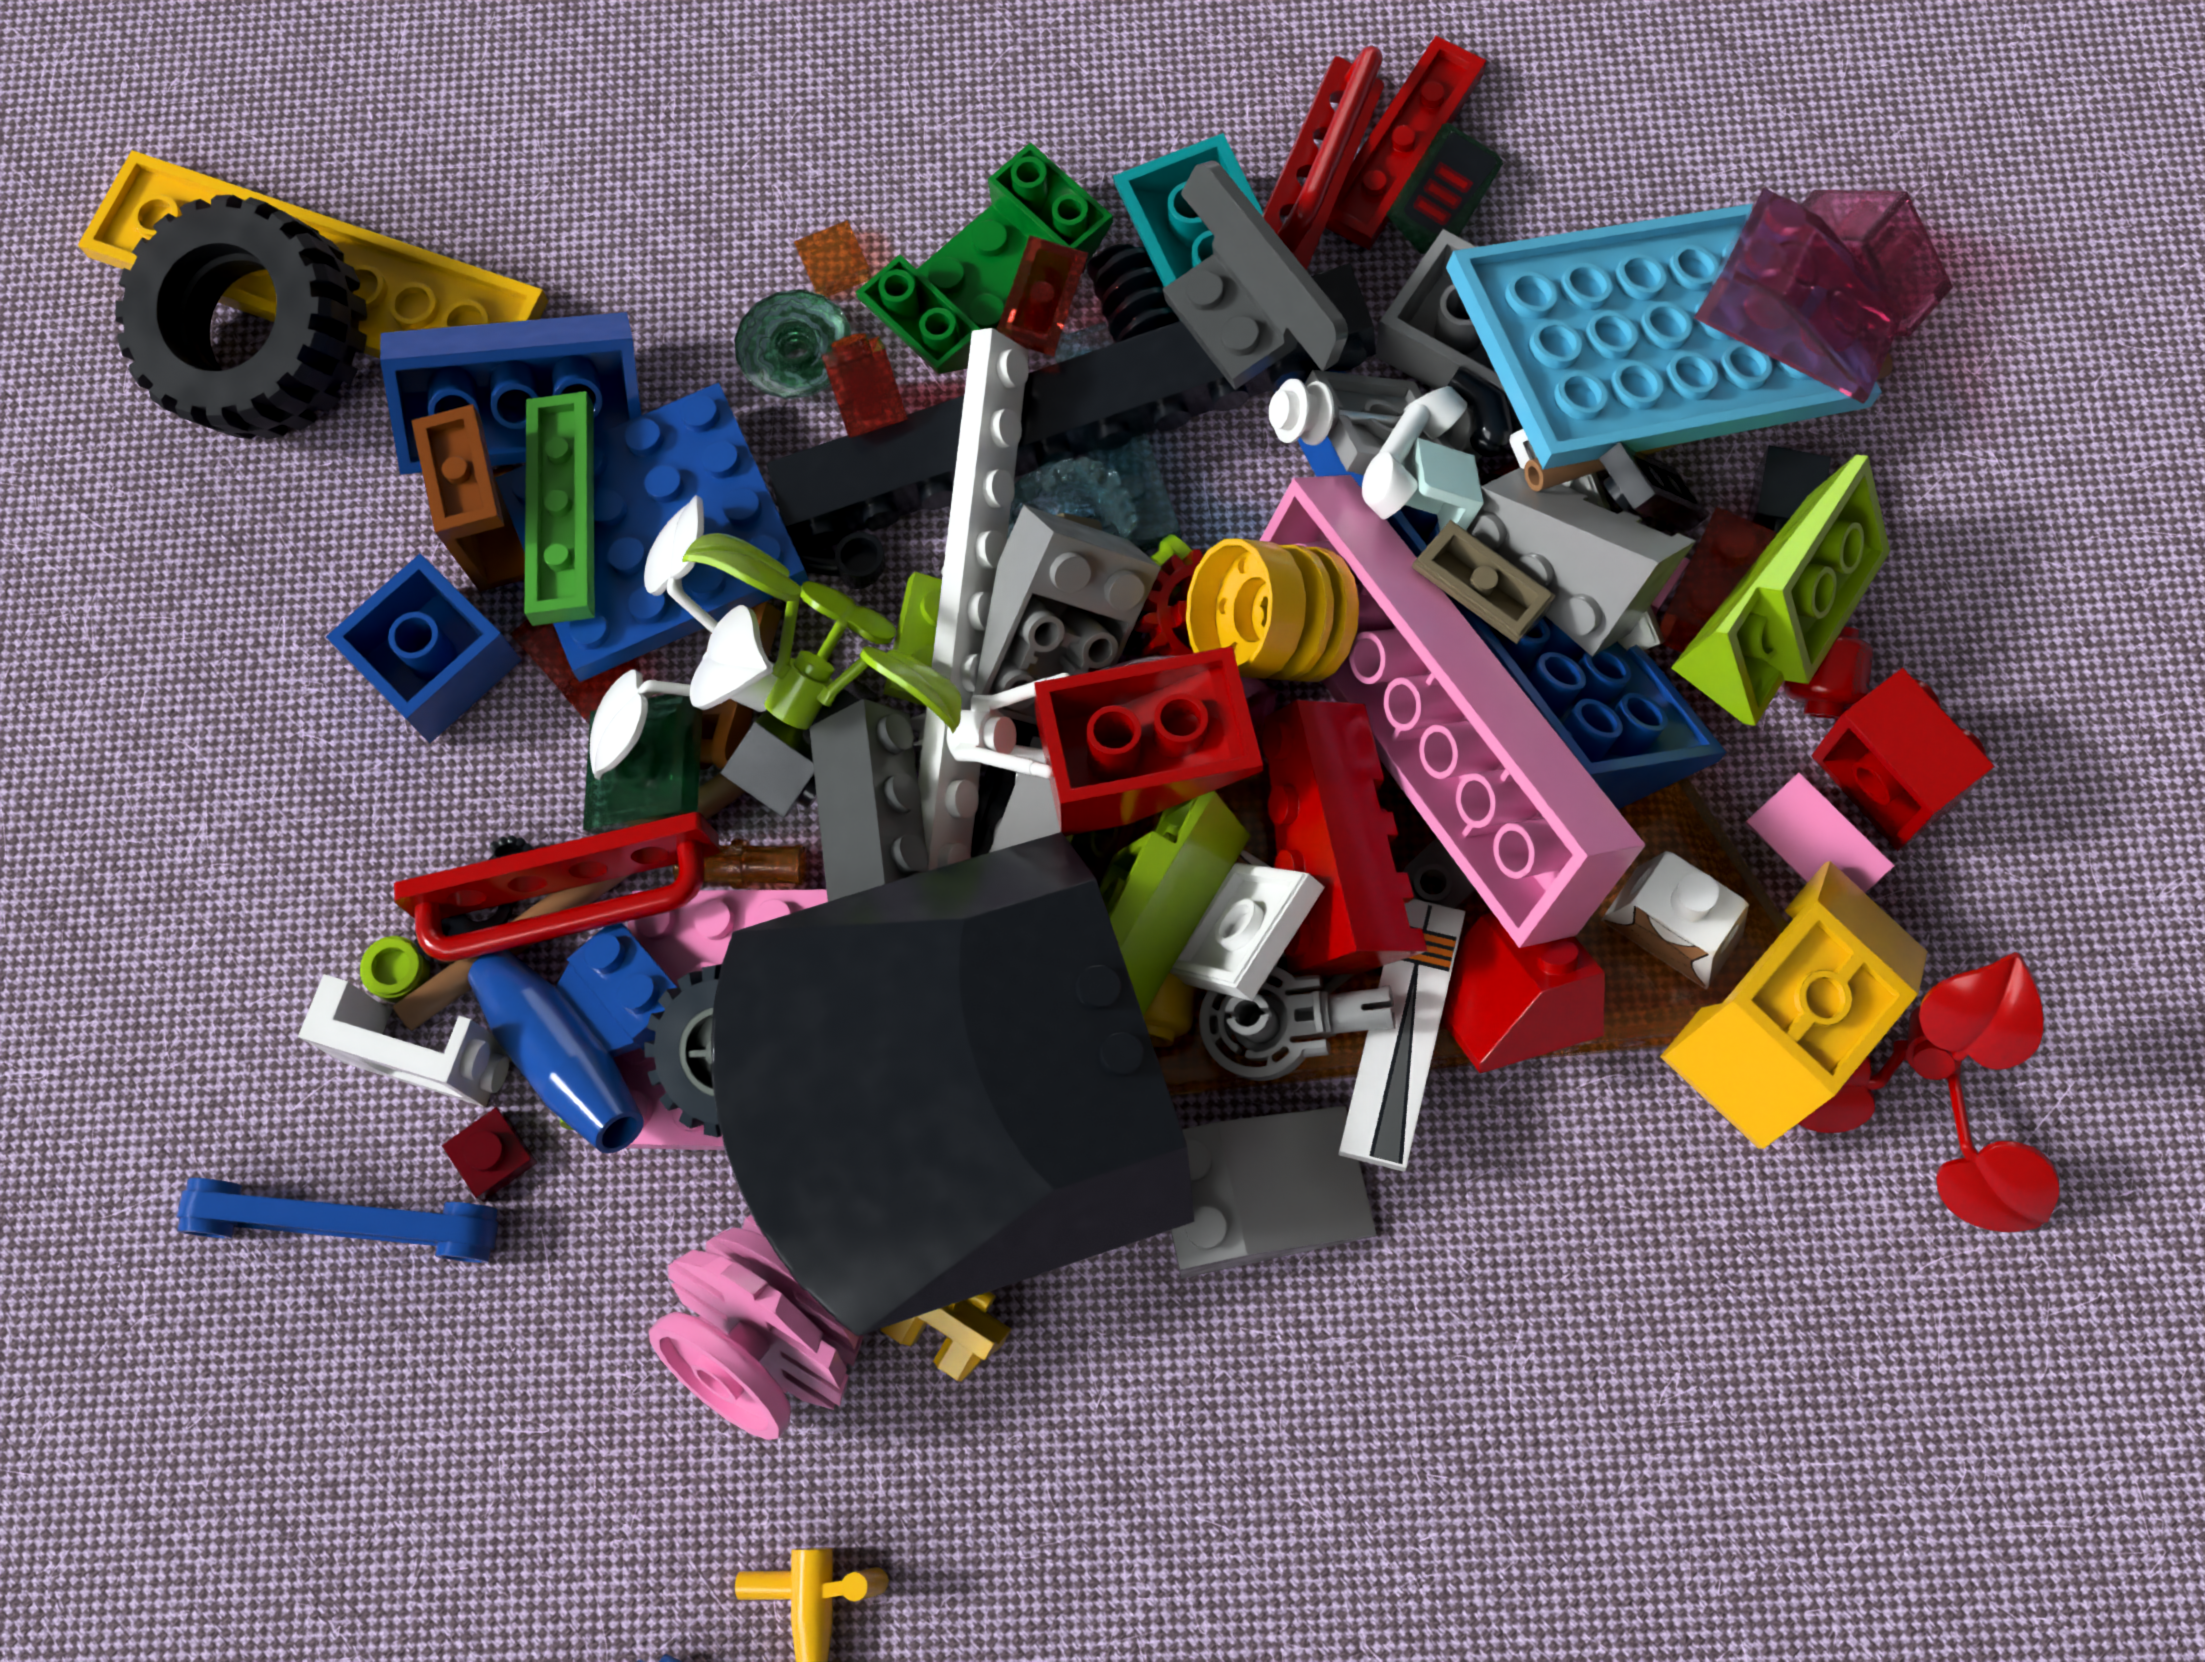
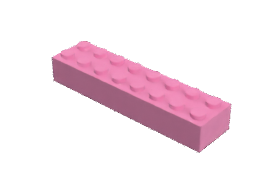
M1351 475L1293 478L1259 541L1275 542L1278 545L1328 548L1344 559L1355 578L1359 598L1358 630L1350 653L1334 674L1322 680L1323 684L1337 702L1366 705L1380 761L1519 948L1577 936L1645 847V843L1444 591L1412 568V564L1417 557L1386 519H1381L1365 503L1362 497V489Z

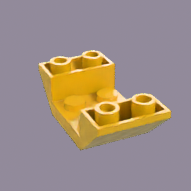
M1831 861L1825 862L1786 907L1784 911L1793 920L1723 1003L1701 1007L1660 1056L1758 1149L1766 1148L1834 1097L1919 994L1928 951Z

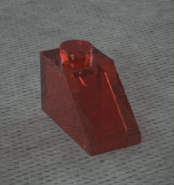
M1030 235L997 331L1024 348L1055 357L1063 344L1079 297L1088 253Z
M866 333L849 335L831 344L832 351L821 355L849 438L908 419L886 349L879 336L868 339Z

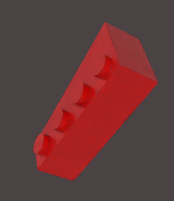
M1296 700L1266 716L1262 747L1269 762L1271 792L1268 799V812L1271 821L1274 823L1277 850L1274 868L1309 873L1325 887L1284 950L1288 973L1291 975L1359 974L1427 952L1422 928H1410L1404 903H1409L1414 898L1408 873L1396 872L1390 849L1391 842L1398 836L1393 812H1388L1383 806L1379 805L1376 793L1384 781V776L1366 705L1360 703Z

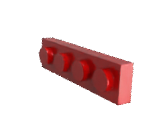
M1435 35L1353 160L1326 223V229L1368 250L1372 248L1484 75L1487 60Z

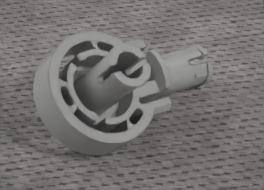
M1274 966L1258 991L1270 993L1271 997L1256 994L1253 1001L1208 990L1200 1009V1034L1209 1054L1226 1070L1244 1079L1255 1081L1273 1080L1295 1070L1306 1057L1330 1055V1043L1325 1038H1331L1338 1033L1383 1028L1388 1030L1395 1029V1013L1391 1011V1008H1384L1394 1007L1392 990L1390 985L1376 989L1329 994L1327 991L1320 992L1325 990L1324 981L1320 974L1293 977L1287 971ZM1274 979L1283 984L1277 988L1269 984V982ZM1313 992L1309 994L1292 995L1297 993ZM1235 1035L1238 1042L1249 1049L1245 1053L1247 1059L1267 1061V1064L1262 1067H1248L1237 1064L1224 1053L1221 1046L1225 1043L1232 1051L1241 1055L1243 1052L1242 1047L1235 1043L1231 1037ZM1324 1038L1323 1040L1296 1042L1297 1040ZM1287 1051H1289V1053H1288L1284 1058H1282L1281 1060L1277 1061V1059H1278L1279 1057H1281V1056L1284 1055Z

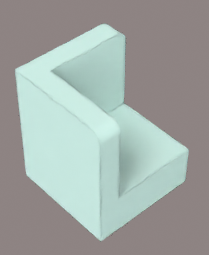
M1417 438L1402 463V466L1418 481L1417 490L1405 505L1436 514L1440 531L1450 520L1467 531L1484 504L1475 456Z

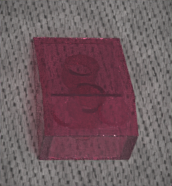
M1763 187L1734 235L1694 319L1864 404L1871 394L1905 313L1820 215L1800 206L1793 200L1784 198Z

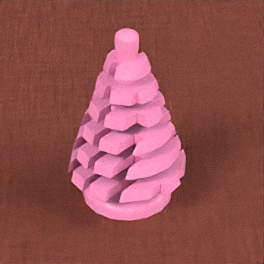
M752 1215L744 1219L742 1229L733 1227L727 1231H722L708 1240L705 1252L691 1250L668 1265V1278L674 1281L671 1286L682 1304L700 1316L695 1317L681 1312H673L662 1316L649 1329V1340L660 1360L703 1403L727 1421L746 1432L766 1440L779 1438L790 1423L791 1406L785 1395L787 1391L803 1402L833 1410L835 1404L840 1406L849 1377L846 1374L847 1363L854 1366L863 1335L856 1336L837 1322L835 1317L829 1314L806 1290L804 1291L790 1275L788 1268L775 1253L767 1238L758 1229Z

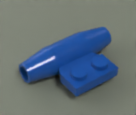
M623 923L603 927L567 958L569 964L556 987L509 950L481 955L469 970V984L494 1038L538 1096L552 1112L600 1152L607 1154L615 1153L629 1146L641 1133L644 1119L613 1057L639 1048L644 1051V1042L655 1040L656 1032L647 1028L652 1013L665 1011V1008L658 1000L667 989L678 988L677 985Z

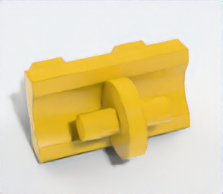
M987 1292L881 1328L880 1330L898 1343L912 1346L918 1341L926 1325L932 1326L947 1336L933 1362L939 1370L956 1381H963L983 1360L985 1361L1003 1346L1012 1329L986 1313L996 1297L991 1292Z

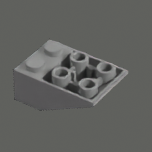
M1023 504L998 561L974 695H994L1061 673H1068L1072 676L1115 668L1161 567L1127 539ZM1035 697L998 708V711L1005 717L1037 725Z

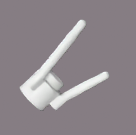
M1061 673V674H1058V675H1055V676H1052V677H1046V678H1043V679H1040V680H1037V681H1034V682H1039V681H1045V680H1050V679H1056V678L1066 677V676H1070V674H1068V673ZM1034 682L994 695H973L971 698V710H961V720L956 731L952 734L950 728L948 727L947 729L948 747L955 760L979 762L1046 779L1052 778V766L1045 763L1043 749L1015 745V725L1009 717H1005L998 711V708L1035 697Z

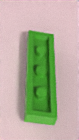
M587 391L526 399L524 614L532 626L595 618L594 405Z

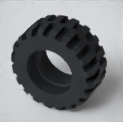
M216 195L211 199V204L202 199L184 204L180 207L182 216L178 218L169 213L153 225L157 233L150 240L143 237L140 239L131 252L137 258L131 270L123 269L119 281V286L124 287L125 292L123 301H116L115 321L124 325V333L118 334L117 339L122 356L134 360L129 365V372L137 384L148 389L150 399L163 409L178 414L182 419L238 438L252 439L256 435L265 439L284 437L288 432L287 426L300 431L315 423L317 418L313 412L319 408L329 412L341 400V397L336 393L341 384L345 382L351 385L358 371L357 368L352 366L355 353H364L367 335L359 331V321H366L367 319L366 301L353 294L354 291L360 288V281L354 268L344 263V253L331 240L320 235L318 230L269 203L252 197L242 200L235 195ZM267 269L274 284L277 301L276 316L271 333L261 349L248 361L234 368L222 370L215 359L210 340V326L214 309L223 293L236 280L251 272Z

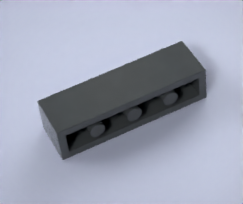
M862 699L810 726L828 902L929 871L910 714Z

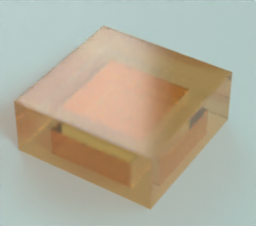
M848 220L794 241L797 254L818 301L869 281L872 278L867 261Z

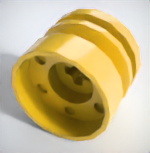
M1223 539L1208 549L1196 567L1187 594L1186 624L1190 645L1194 653L1233 646L1240 677L1320 682L1334 674L1347 658L1358 630L1359 598L1355 578L1344 559L1328 548L1278 545L1275 542L1249 539Z

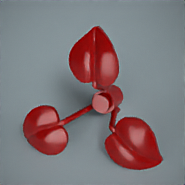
M2014 952L1990 965L1956 974L1932 987L1924 996L1921 1005L1915 1008L1910 1015L1907 1040H1897L1894 1042L1893 1053L1881 1070L1871 1075V1060L1867 1056L1834 1097L1798 1124L1806 1129L1821 1133H1841L1861 1126L1872 1117L1875 1111L1876 1101L1871 1090L1883 1088L1903 1060H1907L1920 1076L1930 1080L1946 1078L1948 1082L1959 1146L1965 1158L1947 1161L1937 1171V1190L1947 1208L1965 1222L1991 1231L2020 1232L2036 1229L2044 1223H2048L2059 1198V1177L2053 1163L2035 1147L2014 1141H1997L1988 1144L1978 1152L1972 1141L1960 1080V1065L1968 1055L1975 1062L1986 1068L2002 1070L2019 1065L2029 1059L2041 1043L2044 1025L2042 1000L2035 979L2020 954Z

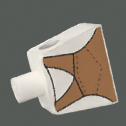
M1665 851L1636 868L1601 921L1707 990L1743 937L1749 904L1744 898L1713 879L1710 875L1702 872L1676 854Z

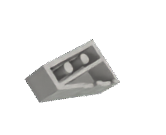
M1518 468L1481 486L1484 504L1467 529V532L1556 595L1545 616L1592 657L1631 633L1696 542L1679 533L1671 537L1640 524L1642 518L1626 511L1616 514L1588 502V495L1561 484L1541 491H1534L1529 487L1525 479L1523 468Z

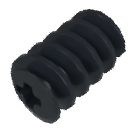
M1130 244L1110 246L1094 254L1087 263V274L1093 281L1094 293L1101 301V312L1108 321L1109 333L1116 343L1180 321L1165 301L1164 286L1145 246L1135 247Z

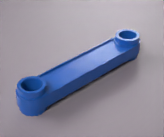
M188 1178L186 1190L181 1192L176 1216L179 1219L177 1232L194 1236L231 1239L234 1227L419 1244L437 1246L435 1256L438 1258L470 1263H489L491 1250H495L499 1223L496 1222L498 1209L479 1204L445 1202L443 1213L440 1214L241 1195L243 1186L240 1184L207 1178Z

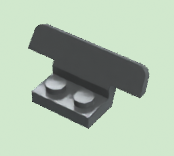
M1208 161L1196 165L1181 195L1215 236L1212 243L1213 255L1164 287L1165 301L1235 390L1296 349L1298 342L1322 372L1338 362L1348 338V327L1344 317L1223 167L1216 161Z

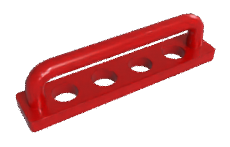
M1373 45L1363 48L1353 64L1340 56H1335L1262 214V217L1305 270H1307L1384 88V82L1377 78L1383 61V55L1381 50ZM1330 102L1339 104L1336 112L1331 107ZM1314 139L1323 140L1320 148L1316 146ZM1297 177L1306 178L1303 187L1298 182ZM1281 215L1288 216L1284 223L1280 219Z
M691 812L394 883V902L415 919V932L418 944L428 956L443 962L464 960L663 914L686 906L697 896L704 883V858L720 853L719 836L700 812ZM678 864L679 866L677 879L672 884L664 887L453 936H445L442 932L441 919L670 865Z

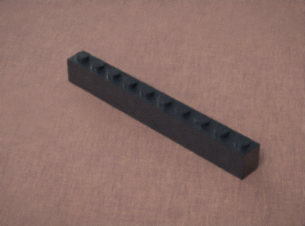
M1351 263L1311 276L1342 314L1348 327V338L1338 362L1325 371L1332 369L1335 371L1350 370L1362 364L1367 357L1376 355L1374 325ZM1182 321L1030 372L1028 373L1024 388L1021 414L1022 433L1017 448L1014 480L1015 477L1039 469L1050 471L1062 468L1069 464L1074 457L1097 449L1102 451L1118 449L1126 445L1133 437L1156 429L1159 431L1177 429L1186 424L1191 417L1215 409L1217 411H1229L1238 408L1250 397L1271 390L1278 391L1288 379H1299L1304 383L1312 370H1322L1298 342L1296 349L1235 390ZM964 395L766 463L782 521L798 548H827L838 543L842 536L866 528L876 530L889 527L896 523L901 516L924 508L927 510H937L951 505Z

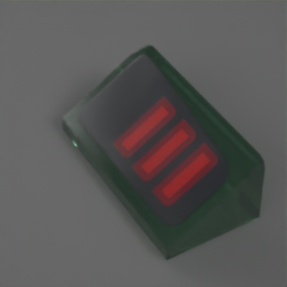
M1449 123L1442 124L1386 215L1420 254H1426L1443 229L1459 237L1504 161L1494 151Z

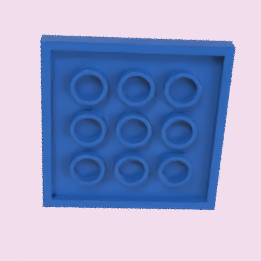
M719 382L594 435L595 618L553 623L572 672L579 682L706 628L668 594L667 589L661 595L654 596L647 592L644 583L647 557L657 536L667 522L686 506L695 495L703 500V535L722 533L740 538L784 565L790 572L788 578L799 586H802L803 582L809 581ZM526 465L495 477L524 552ZM696 562L692 570L682 577L684 592L717 622L739 605L752 608L775 598L708 564Z

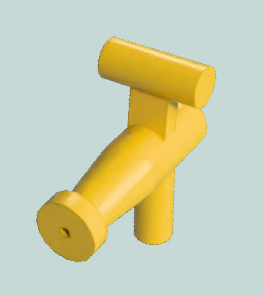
M833 1548L791 1549V1571H740L735 1580V1593L738 1600H791V1626L796 1662H828L833 1625V1597L844 1595L849 1601L855 1602L881 1595L886 1591L889 1579L883 1569L873 1567L849 1573L843 1580L833 1581Z

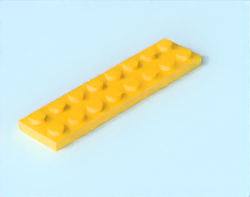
M131 150L78 243L79 248L87 257L120 269L126 268L131 270L137 258L131 252L140 239L143 237L150 240L157 233L153 225L168 213L177 218L182 216L180 207L197 199H202L211 204V199L216 195H235L242 200L252 197L267 202L318 230L320 235L331 240L344 253V263L354 268L360 281V288L354 291L353 294L366 301L367 319L366 321H359V331L367 335L364 354L379 359L381 333L537 320L541 318L549 302L543 289ZM267 269L251 272L239 278L230 285L218 301V303L272 322L275 321L277 307L276 292Z

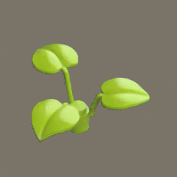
M722 533L707 534L696 539L688 547L682 562L689 561L711 565L777 599L787 601L778 659L771 673L778 677L764 702L765 708L773 716L793 727L809 729L822 705L830 707L836 695L870 666L924 703L950 728L952 734L956 731L961 720L962 704L958 688L936 670L897 650H889L886 653L875 647H863L860 658L834 681L831 679L835 669L827 660L845 629L848 627L872 643L886 645L891 643L896 635V628L888 619L868 607L857 606L849 596L829 586L813 581H805L800 587L788 578L790 572L784 565L752 544L735 536ZM801 597L810 607L835 620L836 623L817 655L808 651H800L797 658H790Z

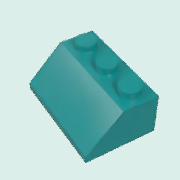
M1224 133L1113 175V182L1164 287L1213 255L1212 243L1215 236L1181 195L1196 165L1208 161L1218 162L1261 215L1263 214Z

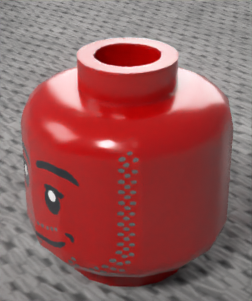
M1843 627L1809 684L1785 680V694L1794 701L1804 703L1803 715L1839 719L1843 714L1844 707L1853 706L1868 694L1873 648L1866 641L1858 639L1859 629Z

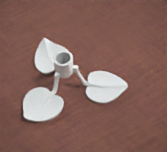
M697 495L667 522L657 536L647 557L644 583L647 592L654 596L661 595L667 589L668 594L712 633L708 642L707 652L703 655V660L696 669L691 684L647 680L643 683L641 672L630 670L610 687L597 709L590 737L591 766L594 777L598 780L603 781V774L615 768L637 743L647 718V700L651 696L658 693L690 696L692 705L702 710L712 708L728 699H732L758 712H763L766 710L764 702L778 677L771 674L775 663L770 662L764 652L760 638L759 623L755 612L751 608L739 605L728 612L718 623L683 590L682 577L687 575L696 563L682 562L683 556L688 547L696 539L703 536L704 533L703 500Z

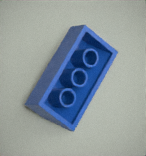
M627 312L381 333L380 362L400 475L422 473L411 420L471 404L475 406L481 417L491 466L526 463V399L587 391L594 405V435L641 416L633 337Z

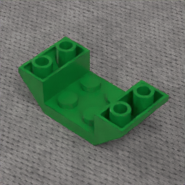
M1031 142L988 178L992 205L919 268L913 267L899 254L856 291L857 298L938 374L968 369L972 331L994 328L1011 340H1017L1074 290L1087 267V263L1095 254L1113 223L1112 214Z

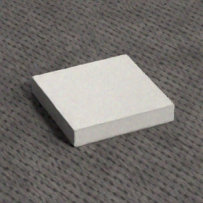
M1235 863L1183 948L1170 973L1186 985L1253 1001L1325 887L1309 873Z

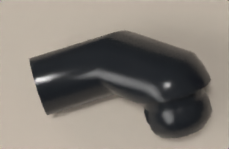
M1460 366L1447 386L1452 387L1467 402V408L1473 411L1477 429L1470 437L1472 448L1482 456L1494 457L1501 452L1503 445L1510 443V435L1514 431L1507 398L1500 390L1463 366Z

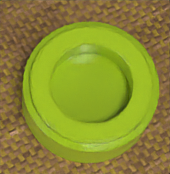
M388 936L374 942L364 953L360 964V976L365 987L380 999L391 1003L399 1002L427 982L430 975L429 961L418 953V947L411 940L401 936Z

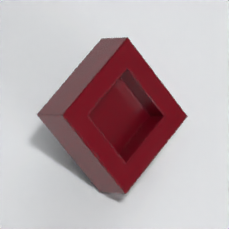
M497 1107L441 1145L475 1198L483 1202L538 1163L504 1111Z

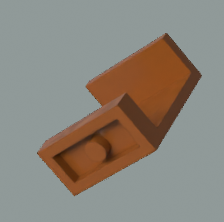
M471 404L411 420L434 531L479 592L525 580V552L495 477L510 472L514 468L512 465L492 470L481 417L475 406Z

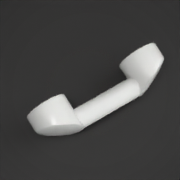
M1446 386L1436 389L1407 405L1403 410V415L1381 450L1367 467L1362 483V497L1365 503L1381 519L1389 518L1401 509L1418 488V481L1401 464L1421 432L1423 431L1430 439H1435L1446 432L1464 413L1467 402L1452 387Z

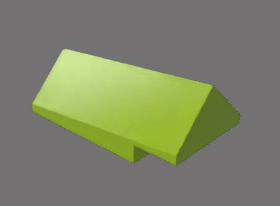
M1856 454L1806 497L1671 667L1743 724L1757 725L1784 680L1809 684L1890 553L1868 456Z
M1215 791L1164 810L1154 831H1151L1113 855L1099 884V889L1143 1016L1251 836Z

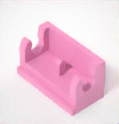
M1800 773L1795 775L1745 822L1806 883L1809 882L1825 862L1831 861L1866 894L1894 867Z

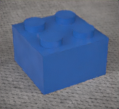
M421 553L326 636L337 650L429 743L434 741L522 661L502 633Z

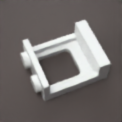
M323 974L298 1035L302 1040L344 1064L486 1107L491 1093L498 1092L502 1087L509 1068V1058L494 1036L472 1019L458 1016L445 1052L434 1051L383 1035L391 1010L350 982Z

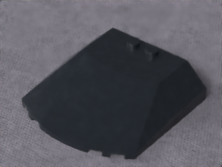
M1063 832L900 879L732 933L721 965L714 999L711 1032V1078L716 1115L725 1153L739 1191L758 1229L767 1238L779 1259L788 1268L790 1275L804 1291L806 1290L829 1314L835 1317L837 1322L856 1336L1195 1222L1188 1147L1097 880Z

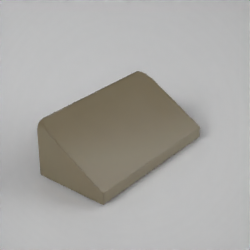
M1452 520L1446 524L1412 564L1414 570L1516 644L1541 621L1556 595Z

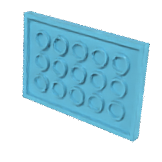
M1775 200L1455 250L1452 252L1446 266L1543 470L1599 459V457L1619 442L1638 452L1870 408L1882 393Z

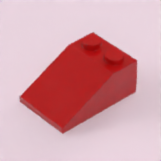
M1233 646L1034 682L1037 726L1045 763L1052 766L1053 777L1049 781L1060 832H1063L1065 836L1128 825L1263 771V763Z

